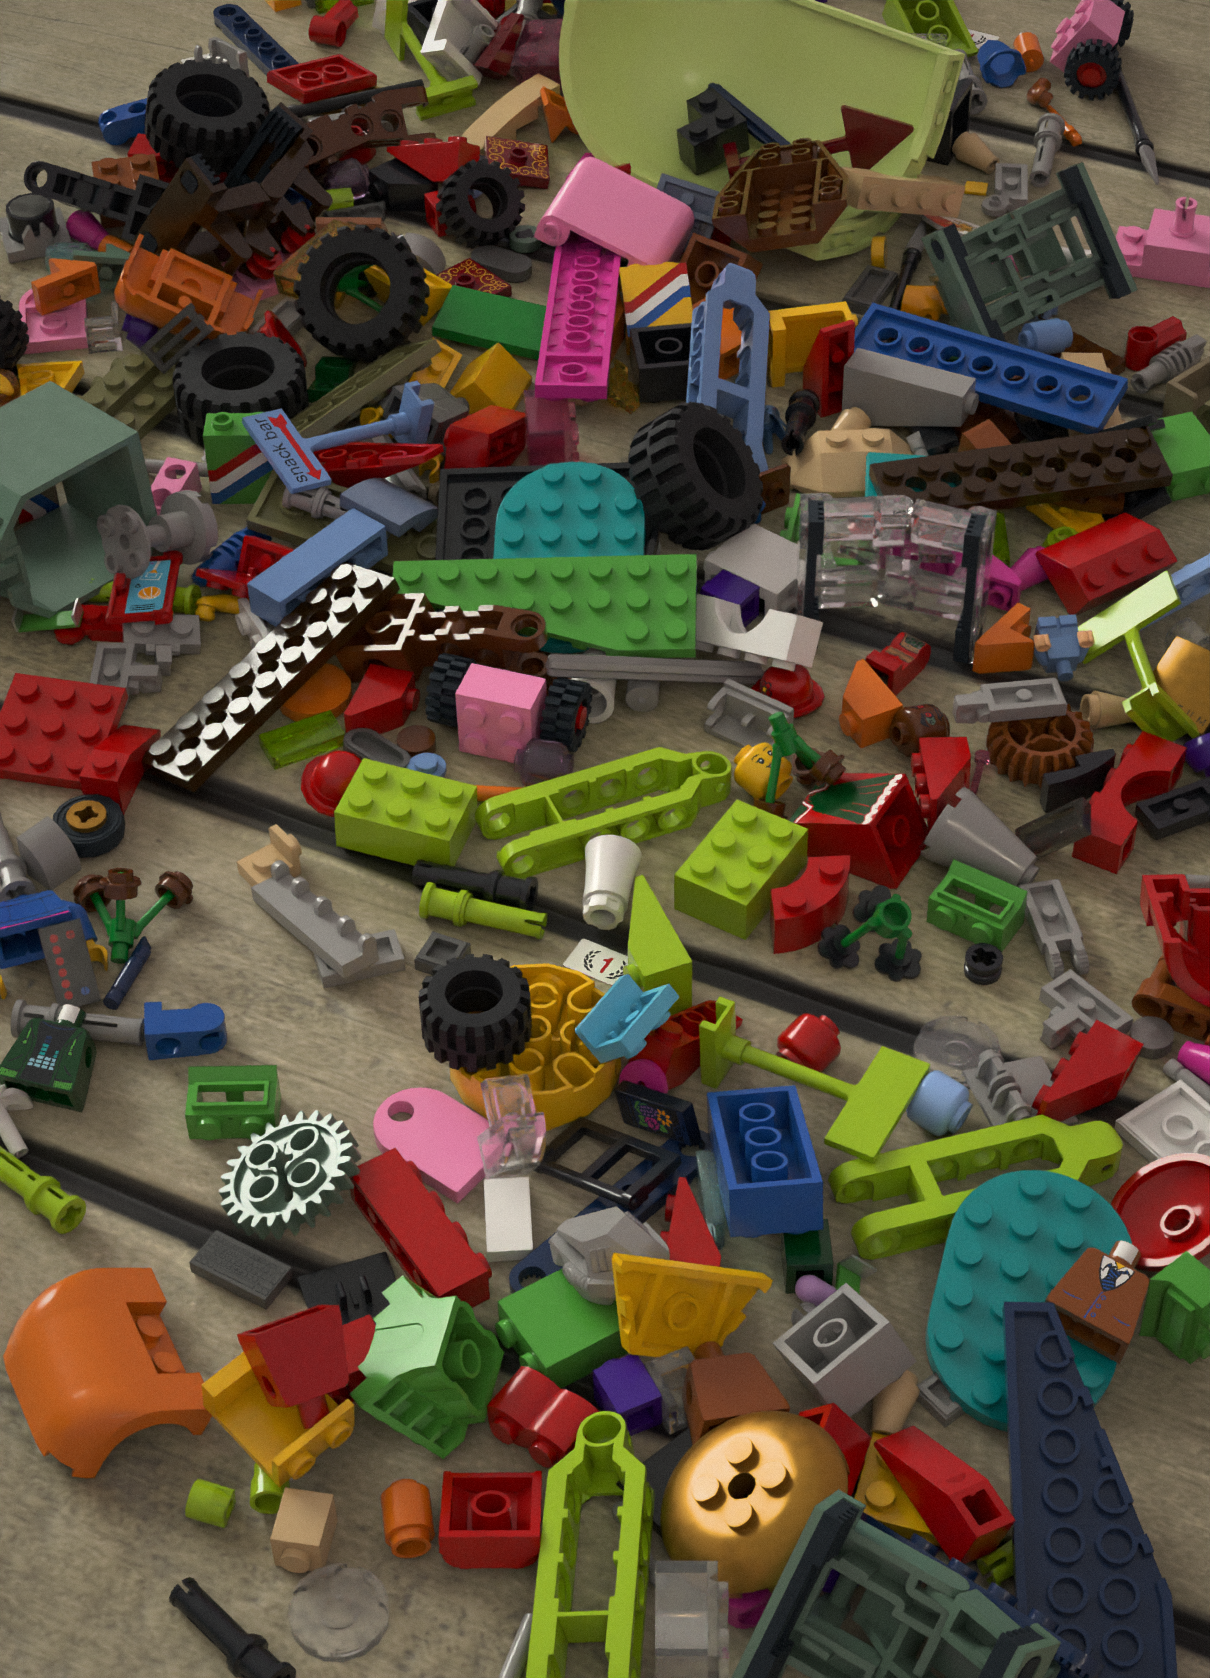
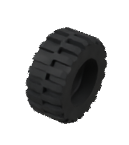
M195 59L186 60L184 64L177 62L170 65L168 69L165 68L158 73L149 85L144 131L156 153L160 152L163 160L168 163L173 162L177 168L181 167L186 158L200 153L202 156L200 160L205 159V166L209 165L211 167L210 172L214 171L215 175H220L221 172L229 174L269 115V102L262 87H259L258 82L252 76L248 78L246 73L239 68L235 70L230 68L229 64L223 62L216 64L212 63V60L204 59L203 62H196Z
M356 225L355 230H351L349 227L344 226L337 228V236L332 237L327 233L319 238L323 244L317 249L311 246L307 250L306 254L310 257L306 264L300 262L296 271L301 275V280L294 281L293 292L299 296V299L295 300L294 304L296 312L302 315L300 321L304 328L330 352L349 359L356 358V362L359 359H363L366 362H374L378 359L377 356L384 355L396 346L410 344L409 335L412 332L416 334L420 332L423 327L419 322L420 317L427 316L429 306L425 303V298L430 296L429 286L424 281L427 276L423 267L418 263L416 256L395 236L389 235L385 230L378 227L371 230L367 225ZM377 265L387 273L390 279V294L385 307L376 317L367 322L350 324L343 321L337 315L334 306V295L340 280L350 270L358 266Z
M246 331L236 332L235 335H227L225 333L217 335V338L213 340L205 339L200 342L198 347L193 346L187 350L173 372L172 381L178 421L185 434L201 446L204 445L203 431L207 413H254L282 408L290 420L309 406L306 371L302 357L288 343L284 344L280 338L275 336L269 338L264 333L255 332V334H247Z
M696 402L681 403L639 428L630 445L628 463L631 464L629 475L636 487L634 489L636 497L641 499L645 507L643 510L647 517H651L654 520V526L661 533H666L668 539L673 543L682 544L683 548L704 551L719 545L754 524L763 503V498L760 496L763 492V482L759 480L760 469L758 463H755L752 458L753 452L749 445L746 446L742 439L743 435L738 428L734 429L730 424L731 421L725 415L717 414V409Z

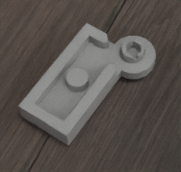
M995 164L994 195L984 199L981 208L982 212L989 216H1001L1006 212H1012L1027 204V164Z

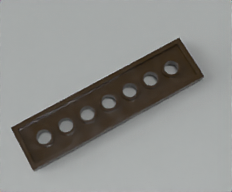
M1149 426L870 464L869 470L870 479L885 511L889 525L916 522V514L932 506H938L939 509L947 511L953 517L1167 487L1171 485L1173 477ZM1121 458L1128 459L1131 461V463H1126ZM1087 463L1094 464V465H1096L1097 467L1091 468V466L1088 465ZM1052 468L1060 469V470H1062L1063 472H1056V471H1055L1054 469H1052ZM1017 473L1026 474L1028 477H1021ZM982 478H989V479H991V480H993V481H992V482H986V481H985L984 479H982ZM947 482L954 483V484H956V485H958V486H957V487H950V486L947 484ZM911 487L920 488L923 491L915 492Z
M344 562L333 569L331 576H328L315 590L311 591L306 596L304 602H301L290 614L286 615L264 639L256 644L254 649L230 669L225 677L212 689L208 690L196 705L185 715L181 716L167 733L151 745L141 761L144 771L195 792L400 590L396 579L348 562Z

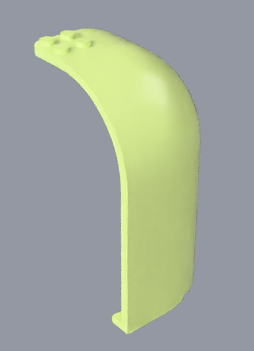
M565 0L559 40V71L566 106L580 138L595 158L613 167L630 163V175L656 189L663 173L719 192L730 180L726 161L699 175H695L680 160L677 129L689 124L686 100L704 92L708 88V84L714 82L721 85L791 144L794 140L800 138H811L812 141L820 140L822 142L845 136L841 113L842 105L912 124L914 131L869 170L896 177L917 178V174L921 173L927 158L934 159L965 57L964 53L816 0ZM749 133L750 149L741 153V158L751 156L756 149H760L763 145ZM848 151L831 154L840 167L852 168ZM848 205L819 243L788 247L786 249L816 261L850 255L869 247L872 238L878 232L885 234L902 213L862 210Z

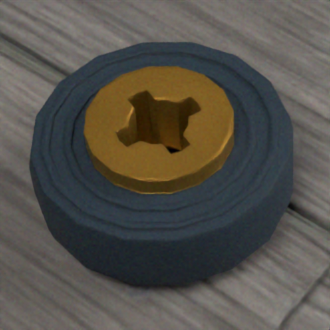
M87 794L71 798L60 805L53 814V821L67 835L79 858L96 857L106 854L117 847L124 837V815L119 804L106 796Z

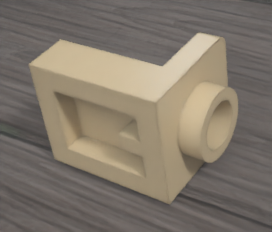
M277 824L269 827L270 844L237 861L238 873L252 887L272 877L271 866L277 860H282L289 866L290 874L293 877L301 874L299 858L302 855L301 846L292 834L287 835Z

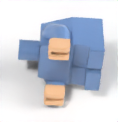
M1076 614L1061 615L1058 618H1055V616L1038 617L1033 636L1035 644L1034 655L1038 663L1042 665L1046 673L1057 672L1060 681H1069L1073 678V671H1076L1077 664L1085 659L1089 647L1094 644L1092 630L1078 631Z

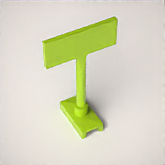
M386 0L385 39L399 61L405 59V43H407L430 81V87L426 88L429 104L423 107V104L416 106V114L420 121L475 106L476 100L472 94L473 89L478 88V82L474 76L470 75L447 82L445 77L440 76L437 69L421 54L423 46L407 23L408 0Z
M1166 570L1078 626V631L1092 630L1094 644L1089 647L1085 659L1082 661L1084 664L1121 641H1126L1142 690L1122 702L1125 713L1142 731L1173 742L1187 733L1193 739L1200 734L1196 724L1157 684L1139 634L1143 627L1182 604L1172 576Z
M721 996L715 1002L716 1024L703 1020L699 1025L702 1084L717 1089L734 1063L741 1066L744 1063H748L845 1100L847 1103L825 1136L824 1144L871 1163L875 1162L915 1096L921 1081L930 1071V1063L881 1046L858 1084L853 1085L752 1047L751 1041L736 1036L735 1002Z

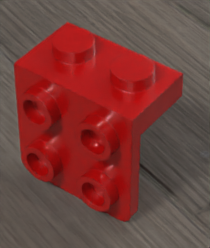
M244 535L237 571L197 568L196 576L206 579V586L220 590L232 588V595L249 599L247 583L294 549L256 536Z

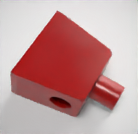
M318 1305L237 1334L239 1343L267 1402L271 1406L281 1408L297 1405L303 1429H310L330 1413L325 1394L348 1385V1368L339 1305Z

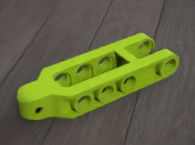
M657 747L491 797L478 806L474 818L482 834L487 839L492 840L502 839L544 825L547 826L531 831L530 835L515 839L506 844L501 851H497L496 858L505 875L524 879L585 860V846L591 840L589 838L598 832H601L598 836H622L636 844L691 827L701 808L719 803L728 797L731 790L732 766L724 755L717 752L701 751L684 754ZM704 761H709L707 766L700 767ZM650 768L645 774L638 776L642 770ZM614 779L610 784L601 787L606 781ZM577 790L572 796L564 798L569 792ZM661 790L668 792L652 798L650 795L642 797V801L626 805L620 808H606L605 812L590 816L581 820L576 821V819L574 818L567 821H563L567 818H571L606 806L620 803L655 791ZM675 809L671 814L664 816L668 811ZM502 813V815L497 819L490 820V818L494 815ZM638 821L633 826L627 828V826L632 822ZM526 855L522 860L513 863L517 858Z
M1038 1115L880 1153L874 1163L861 1158L851 1160L836 1167L830 1173L828 1183L836 1202L855 1203L867 1199H872L874 1202L903 1194L908 1195L911 1204L869 1214L858 1220L852 1227L850 1233L859 1255L864 1259L874 1260L946 1242L952 1220L964 1199L976 1188L943 1196L937 1182L953 1178L961 1181L965 1180L967 1175L994 1168H999L1002 1171L1008 1169L1011 1164L1040 1157L1042 1161L1048 1160L1061 1164L1059 1168L1047 1171L1071 1177L1090 1187L1108 1180L1118 1171L1123 1142L1117 1131L1110 1124L1103 1121H1091L1069 1126L1047 1116ZM1111 1164L1108 1169L1102 1170L1105 1166Z
M601 1411L586 1417L578 1428L575 1448L548 1470L526 1678H565L568 1643L606 1642L605 1654L609 1662L608 1678H641L655 1492L651 1488L650 1483L646 1482V1466L634 1456V1446L626 1422L621 1415L615 1412ZM619 1480L624 1486V1492L616 1485ZM622 1495L623 1506H618L617 1517L621 1525L619 1551H614L613 1561L617 1569L615 1596H610L608 1610L572 1611L582 1505L592 1496Z

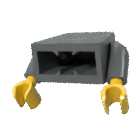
M426 383L420 384L418 396L421 401L432 399L434 402L426 444H443L444 450L426 463L419 465V476L426 470H432L429 475V483L432 484L439 480L440 464L443 460L445 461L447 448L444 447V435L450 424L467 417L470 409L465 398H455L439 384ZM404 384L393 386L392 391L378 402V408L368 407L363 409L359 416L360 424L366 425L381 421L382 417L387 419L389 415L399 413Z

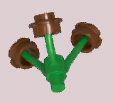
M780 711L768 718L774 730L771 735L775 743L772 745V763L766 799L754 798L753 806L787 820L788 816L784 815L786 803L775 801L782 757L795 753L791 761L792 774L803 785L817 782L816 785L820 787L826 782L831 787L843 775L846 767L842 765L845 758L843 755L838 756L831 749L826 753L819 752L816 748L808 746L797 734L792 723L788 724L783 711Z
M113 868L108 870V876L105 878L102 875L89 874L77 882L73 889L74 902L81 905L87 912H98L109 937L108 945L112 947L111 962L117 964H125L127 962L129 949L133 948L134 939H138L143 929L166 905L173 909H179L184 903L190 904L192 902L193 884L185 874L179 871L174 873L166 871L159 877L160 882L155 886V892L160 899L137 923L125 916V900L136 898L138 896V886L141 885L140 878L134 876L132 869ZM112 899L116 900V918L113 919L106 909V906Z

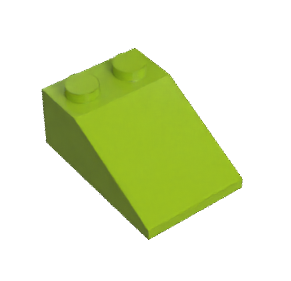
M886 0L882 16L888 27L953 50L962 49L966 52L967 57L978 54L979 51L953 0Z
M644 875L635 877L628 938V965L623 967V974L630 975L643 992L669 983L680 996L668 1010L673 1015L692 1007V960Z

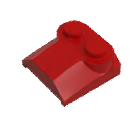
M444 1471L438 1536L439 1553L447 1564L459 1569H522L536 1562L539 1558L541 1542L542 1471L451 1473V1471Z

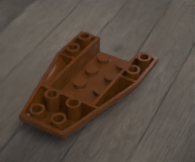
M800 138L794 140L792 144L781 146L775 142L767 143L751 154L718 193L715 199L712 223L714 227L751 253L817 244L848 206L849 179L820 140L812 141L811 138Z

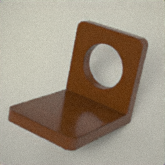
M787 463L760 472L758 475L759 480L763 482V492L760 496L766 503V507L761 512V515L789 504L791 467Z

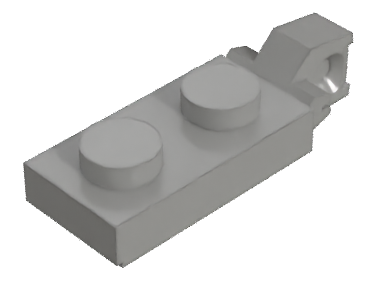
M1056 678L981 684L980 690L971 694L955 695L952 713L956 723L974 724L977 721L990 723L1064 716L1067 711V703Z

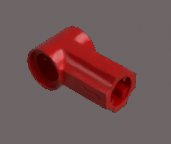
M339 0L324 16H313L309 24L310 41L341 47L345 42L347 29L359 17L358 8L353 5L351 0Z
M1172 316L1152 327H1132L1128 332L1124 355L1126 367L1133 371H1141L1149 366L1153 356L1177 341L1186 340L1187 332L1183 328L1182 321Z

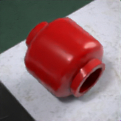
M804 1013L798 1016L778 1036L777 1047L779 1051L776 1053V1056L822 1073L840 1055L841 1045L837 1037L840 1031L836 1024L827 1016L821 1015L818 1018L815 1015Z

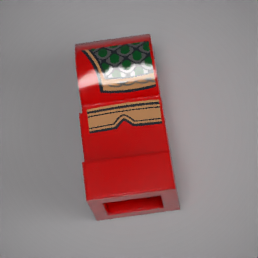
M901 632L881 652L874 649L866 656L865 661L879 677L888 675L887 687L897 696L925 668L931 655V646L905 632Z

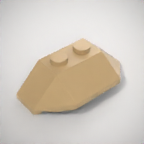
M832 429L814 433L804 442V449L800 454L796 455V449H794L793 455H787L781 460V465L787 463L791 467L790 490L797 489L802 493L820 498L865 497L866 455L869 452L913 454L910 446L890 429Z

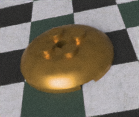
M753 1412L735 1417L718 1425L701 1437L685 1453L673 1470L664 1491L660 1514L661 1533L666 1552L672 1563L690 1583L716 1596L742 1598V1593L768 1589L773 1593L815 1505L838 1489L848 1495V1475L850 1471L844 1454L835 1440L821 1426L807 1418L788 1412Z

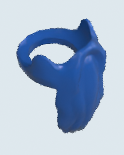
M987 40L980 47L977 58L982 77L986 83H990L995 87L1006 88L1012 86L1020 75L1026 74V66L1018 50L1011 49L998 40Z

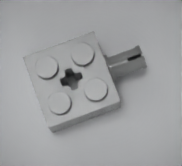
M847 1283L818 1306L810 1302L799 1304L808 1314L804 1316L795 1308L791 1315L793 1327L772 1343L797 1379L823 1405L835 1403L849 1417L861 1411L867 1402L889 1384L897 1381L908 1368L917 1362L891 1323Z

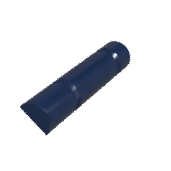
M146 936L140 939L103 999V1003L107 1008L112 1010L118 1009L150 957L151 946Z

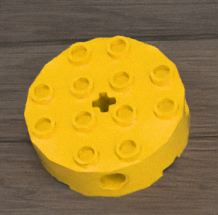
M549 963L513 965L510 968L517 967L522 971V978H526L529 984L532 1020L530 1041L525 1043V1050L520 1055L513 1054V1061L506 1065L498 1063L496 1064V1069L489 1071L486 1070V1067L477 1068V1072H468L467 1067H461L459 1070L450 1068V1079L463 1102L494 1124L499 1126L507 1125L518 1129H541L548 1131L575 1121L579 1117L589 1115L611 1095L621 1073V1057L600 1063L575 1033V1028L605 995L595 988V981L580 971ZM482 1011L469 1012V1014L482 1013Z

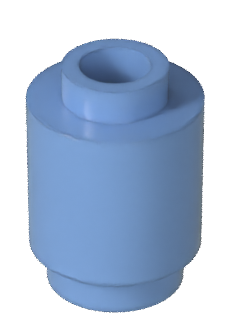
M1059 318L1026 323L1018 336L1020 347L1047 355L1063 352L1065 348L1071 346L1073 341V332L1069 322Z

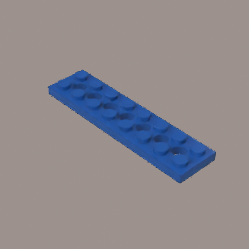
M876 303L871 304L855 328L854 352L857 348L976 378L975 393L979 394L980 402L1084 434L1098 433L1104 429L1128 389V378ZM890 337L896 339L895 341L890 343L881 342L889 339ZM920 347H925V348H927V350H925V351H923V352H914V351H912V350L919 349ZM952 356L959 358L958 360L953 362L944 361L945 359H949ZM983 366H988L991 368L984 372L975 370ZM1015 375L1023 377V379L1019 381L1007 380L1013 378ZM1047 385L1055 387V389L1051 391L1040 390L1041 388H1044ZM1080 395L1088 397L1084 401H1075L1072 398Z

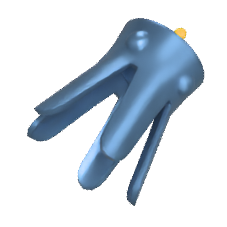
M765 405L763 445L765 452L769 455L773 453L772 434L775 433L782 441L785 434L783 426L787 427L780 419L778 409L771 405Z

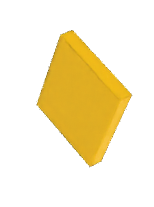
M966 181L964 194L986 196L988 183Z

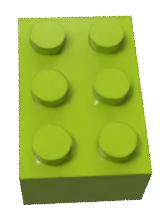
M363 758L334 811L336 846L413 866L417 865L416 861L418 859L455 866L476 824L474 816L477 809V786Z
M737 799L674 874V909L746 940L770 910L771 889L791 884L807 864L808 829Z

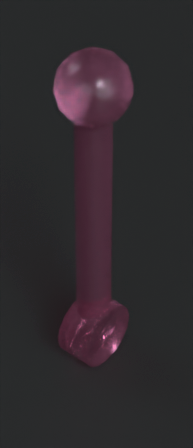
M986 750L975 752L974 762L976 763L970 791H973L976 795L984 766L990 762L989 752Z

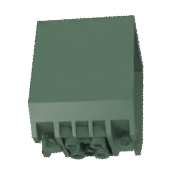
M49 381L0 407V596L8 598L11 605L16 608L51 618L60 611L72 610L76 598H79L82 604L98 595L101 588L114 579L115 574H111L104 564L105 552L102 546V537L97 529V519L100 515L106 514L109 508L116 505H126L139 514L145 525H149V521L152 517L157 516L138 431L54 382ZM62 481L67 503L14 532V526L25 502ZM151 547V556L164 555L163 552Z

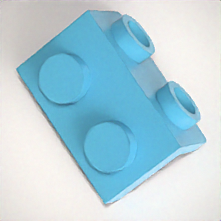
M630 975L620 976L575 1028V1033L600 1063L623 1056L626 1059H630L646 1046L647 1042L644 1038L649 1032L657 1029L669 1019L671 1013L668 1010L680 996L669 983L643 992Z

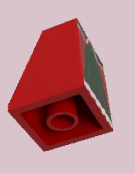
M843 773L831 787L826 782L820 787L815 785L789 820L808 829L807 857L850 855V874L879 885H884L889 889L898 888L920 856L921 850H924L927 846L924 842L929 834L925 820L919 817L920 807L906 774Z

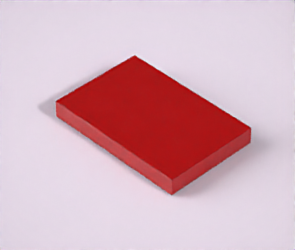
M337 54L267 72V83L299 102L306 104L377 86V75L345 56Z

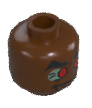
M920 704L901 708L895 713L889 729L891 742L906 757H911L912 753H918L919 738L949 737L950 735L948 718L933 704Z

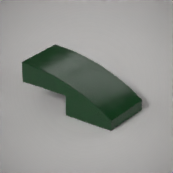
M322 356L315 365V380L307 389L309 403L316 402L352 377L356 367V358Z

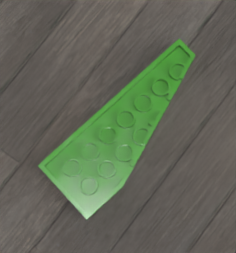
M697 554L394 561L393 577L400 587L396 594L425 593L435 612L438 608L444 610L446 606H460L462 611H478L480 605H499L539 613L544 617L548 635L547 641L550 637L572 643V647L586 651L587 647L605 651L606 656L696 657ZM525 627L518 631L519 634L532 636L537 632L532 627Z

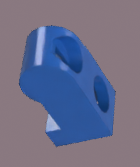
M147 98L116 106L104 111L100 115L98 124L107 143L121 145L129 138L136 137L138 133L145 134L144 123Z
M162 1002L144 1003V1033L149 1060L216 1053L223 1049L227 1043L224 1012L213 1003H201L190 1009L163 1010Z

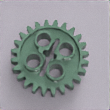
M315 1110L308 1119L303 1111H299L292 1122H290L286 1115H283L280 1126L274 1128L268 1122L265 1124V1134L260 1136L252 1133L250 1135L253 1143L249 1147H237L242 1156L240 1159L228 1160L227 1164L232 1172L221 1175V1179L226 1186L219 1189V1194L224 1199L221 1202V1206L237 1229L242 1228L247 1236L256 1233L261 1240H264L270 1232L279 1240L288 1228L296 1236L299 1233L300 1224L306 1222L308 1226L313 1228L316 1223L315 1216L319 1213L326 1217L331 1215L328 1208L331 1203L343 1204L344 1199L339 1193L341 1190L354 1188V1184L349 1177L360 1173V1169L355 1162L361 1159V1155L356 1149L359 1146L344 1122L342 1120L337 1122L331 1113L323 1118L321 1113Z

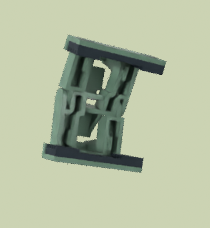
M1083 162L1074 164L1056 173L1062 187L1061 189L990 221L962 236L959 235L954 223L921 238L936 272L928 276L931 283L934 282L951 319L948 322L950 326L960 327L963 330L1006 342L1003 335L1004 332L1104 285L1109 299H1119L1138 290ZM1076 216L1092 254H1085L1070 218ZM1059 225L1074 261L1071 262L1072 265L1049 275L1050 272L1068 264L1053 230V226ZM1012 255L1021 277L1026 278L1020 280L1018 273L1015 269V266L1011 260V257L1008 256ZM1002 296H1005V297H1003V298H1001V299H999V300H997V301H995V302H993V303H991V304L985 306L986 303H989V302H991V301H993V300H996V299H998V298H1000V297H1002Z
M838 1489L815 1505L731 1677L782 1678L787 1666L790 1665L810 1678H937L930 1671L932 1668L944 1674V1678H1057L1061 1669L1053 1658L1061 1642L1038 1623L1031 1624L1030 1627L1028 1625L1024 1628L1020 1627L978 1589L968 1591L970 1585L960 1574L861 1520L860 1517L866 1505ZM831 1570L838 1571L840 1575L831 1593H825L819 1597ZM858 1584L865 1587L866 1590L852 1620L862 1627L874 1647L840 1629L842 1622L847 1619L851 1610L849 1601ZM925 1637H928L929 1639L919 1659H916L915 1657Z

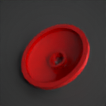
M1181 1153L1155 1160L1134 1173L1115 1194L1110 1205L1125 1224L1132 1245L1141 1253L1135 1268L1150 1272H1160L1186 1251L1198 1261L1210 1253L1209 1156L1197 1153Z

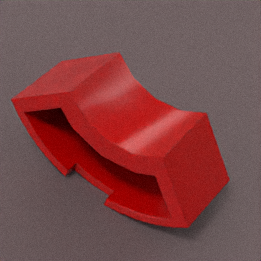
M850 855L808 857L807 869L800 879L788 886L771 889L770 930L774 954L792 952L813 945L821 940L823 929L831 927L833 924H839L845 914L848 903Z

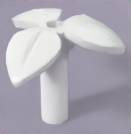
M4 1084L0 1085V1137L9 1153L18 1159L24 1156L29 1149L7 1110L33 1108V1103L26 1092L17 1088L6 1089Z

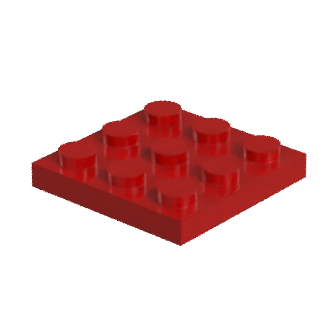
M15 673L0 711V778L82 790L79 775L92 749L117 730L128 700L126 688Z

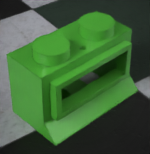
M953 859L947 875L929 896L926 922L967 939L974 944H991L1002 952L1024 924L1028 891ZM958 888L974 894L975 903L972 904L957 897ZM994 904L1004 907L1000 915L989 911Z
M277 1065L188 1067L189 1085L185 1119L189 1139H251L250 1135L252 1133L260 1136L265 1134V1124L268 1122L274 1128L279 1126L281 1092ZM245 1091H264L263 1101H244ZM202 1092H225L227 1102H202Z
M1186 1251L1150 1279L1139 1336L1156 1337L1160 1343L1179 1359L1183 1358L1191 1364L1199 1357L1206 1359L1210 1356V1269Z

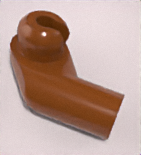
M1040 78L1028 90L1027 101L1034 106L1039 104L1041 108H1047L1053 99V94L1048 92L1051 89L1050 81L1046 78Z

